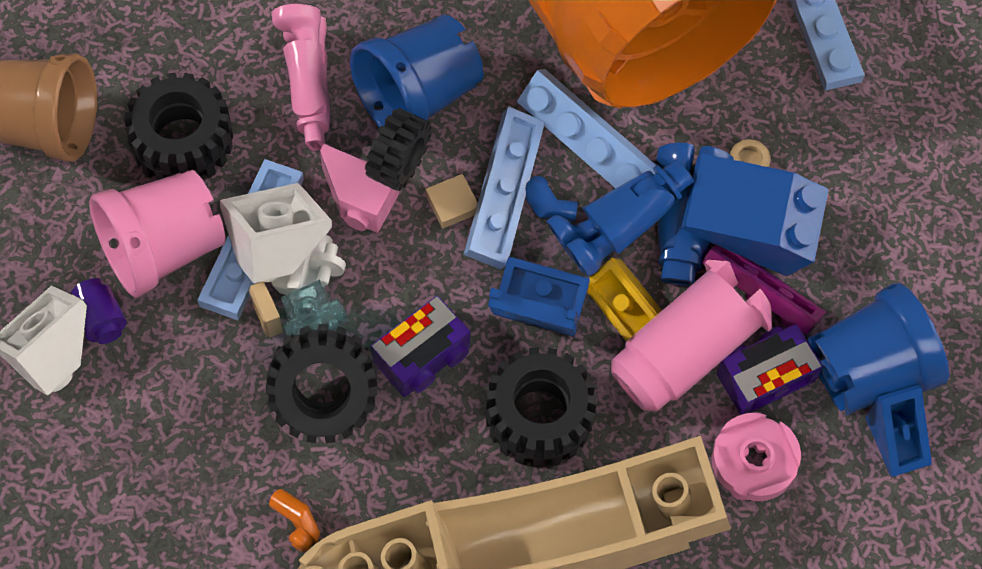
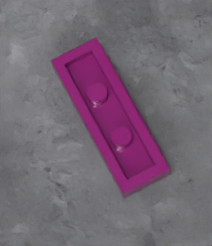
M718 245L710 249L702 262L705 264L707 260L729 261L738 281L736 286L746 293L745 297L749 299L761 289L771 304V310L780 316V321L787 328L797 324L801 332L808 335L818 326L827 313L753 261Z

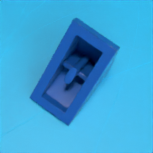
M917 384L878 396L865 419L889 474L894 477L932 465L922 387Z

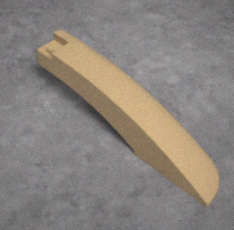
M698 436L571 476L480 496L437 503L430 500L336 531L320 540L299 559L300 566L298 569H626L690 549L689 542L730 530L731 526L702 438Z

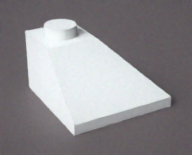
M299 183L220 200V208L237 263L253 283L261 281L272 282L278 277L294 274L332 228V220Z
M50 286L0 331V356L34 388L42 393L49 395L51 392L61 390L71 381L72 373L81 366L87 305L82 299Z

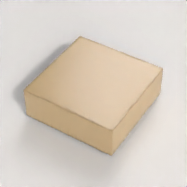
M463 174L425 189V195L442 229L475 215L478 202Z
M264 281L251 285L249 293L252 306L266 337L269 336L271 338L283 333L280 315Z

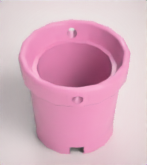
M194 170L178 173L121 192L115 189L105 190L93 194L89 200L90 214L102 249L118 280L134 298H139L153 290L161 278L225 244V231L220 214L213 216L209 202L213 201L211 193L202 178ZM112 238L117 241L115 248L109 246V241Z

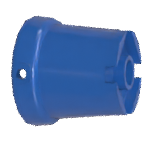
M442 14L429 22L386 39L373 37L365 40L351 50L349 63L352 80L365 109L379 128L385 125V119L388 115L391 116L392 111L398 108L427 121L462 95L478 87L476 84L483 80V64L478 48L474 41L464 45L457 34L466 29L456 19ZM374 105L380 106L382 110H375Z
M902 283L888 285L876 293L873 302L824 331L808 338V343L817 358L823 357V360L820 361L823 367L821 369L822 372L819 373V378L835 406L840 411L845 410V415L847 416L873 405L878 396L917 384L922 387V392L946 385L950 376L947 356L933 322L914 293Z

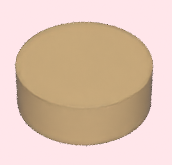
M742 140L736 143L730 152V155L737 161L765 167L770 165L771 156L769 150L765 145L756 140Z

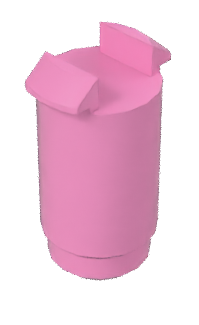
M707 260L705 262L707 272L625 342V349L612 359V376L633 402L644 411H659L670 400H678L760 327H763L768 332L772 329L771 304L767 297L759 289L745 302L734 289L738 281L729 261Z

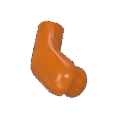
M284 489L276 490L269 500V506L289 519L295 526L296 530L289 535L291 545L300 552H307L313 543H318L320 537L319 528L310 508Z

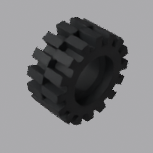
M401 108L393 110L391 116L388 115L385 119V125L381 126L378 130L379 135L377 139H374L371 146H373V149L368 153L367 159L369 161L365 164L366 176L396 191H401L403 186L406 187L409 183V178H413L415 175L416 167L420 166L422 155L427 151L428 147L426 144L431 139V123Z

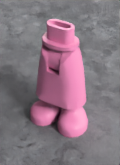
M287 4L279 6L271 12L272 23L275 28L283 31V38L287 42L283 50L289 73L292 110L299 117L297 129L301 134L305 135L306 146L312 151H319L323 144H325L324 134L329 131L331 113L327 84L328 55L325 51L326 18L321 16L320 9L306 4Z

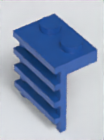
M508 256L499 290L495 288L490 290L488 307L493 315L575 337L590 278Z

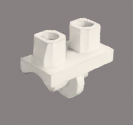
M325 235L294 274L278 277L272 281V285L280 294L294 296L302 306L315 307L320 286H327L330 276L343 275L346 267L345 261L336 256L338 246L332 243L331 237Z

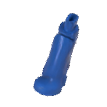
M681 142L660 146L657 150V163L663 169L677 159L690 173L695 148L692 144ZM711 146L701 147L698 156L703 153L734 160L727 152ZM688 187L680 192L682 198L657 221L660 252L658 263L663 266L661 281L667 284L690 287L695 282L696 271L701 270L702 260L710 244L709 241L681 229L690 192Z
M677 159L663 169L656 165L653 168L656 175L651 171H646L582 207L588 220L580 224H572L560 215H554L546 221L561 246L587 278L598 271L604 258L613 251L620 254L660 220L682 198L680 192L694 183L690 173Z

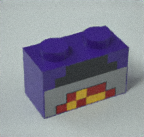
M437 295L370 345L373 363L376 364V367L404 398L413 391L420 393L434 382L435 374L446 365L450 368L458 365L468 355L470 330Z
M795 324L784 330L780 326L775 327L769 332L764 333L759 338V342L751 346L745 347L744 344H741L721 361L716 375L739 414L742 415L752 413L816 382L823 366L801 330Z

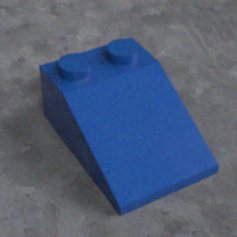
M703 153L697 157L693 174L694 183L690 187L681 229L784 276H789L815 262L829 191L828 188L794 172Z

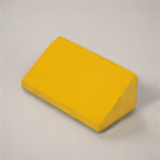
M611 257L596 273L589 277L588 294L625 341L629 340L662 311L626 264L620 259Z

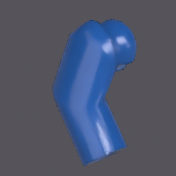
M541 176L531 177L530 181L526 183L525 199L535 214L544 219L560 215L570 222H575L578 202L556 199L545 178Z

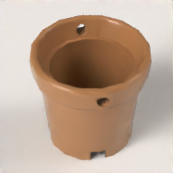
M76 53L51 56L50 59L0 60V143L43 151L47 157L67 162H75L82 157L90 144L97 113V85L93 69L87 58Z

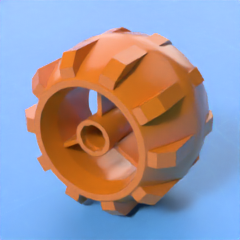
M529 0V2L553 37L563 62L580 79L582 84L587 87L593 98L608 106L621 109L623 107L651 105L663 101L710 76L735 56L746 44H749L758 34L774 5H776L777 0Z

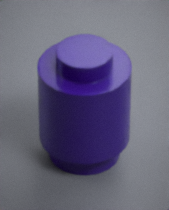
M91 278L76 285L72 289L71 295L82 299L87 305L84 334L87 340L98 342L99 344H107L118 339L122 335V330L125 328L127 321L111 287L104 284L100 278Z

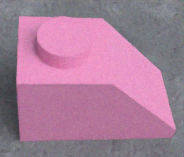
M323 144L320 150L322 169L340 217L356 230L365 231L369 229L378 233L395 203L399 191L393 190L366 176V161Z

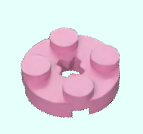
M746 413L731 419L722 428L714 442L711 456L714 473L722 486L729 490L731 495L738 500L766 501L776 498L787 490L797 475L801 460V450L796 436L787 425L781 421L778 424L774 420L767 419L765 414ZM754 447L757 453L765 452L767 458L763 460L762 466L748 463L746 457L749 455V448Z

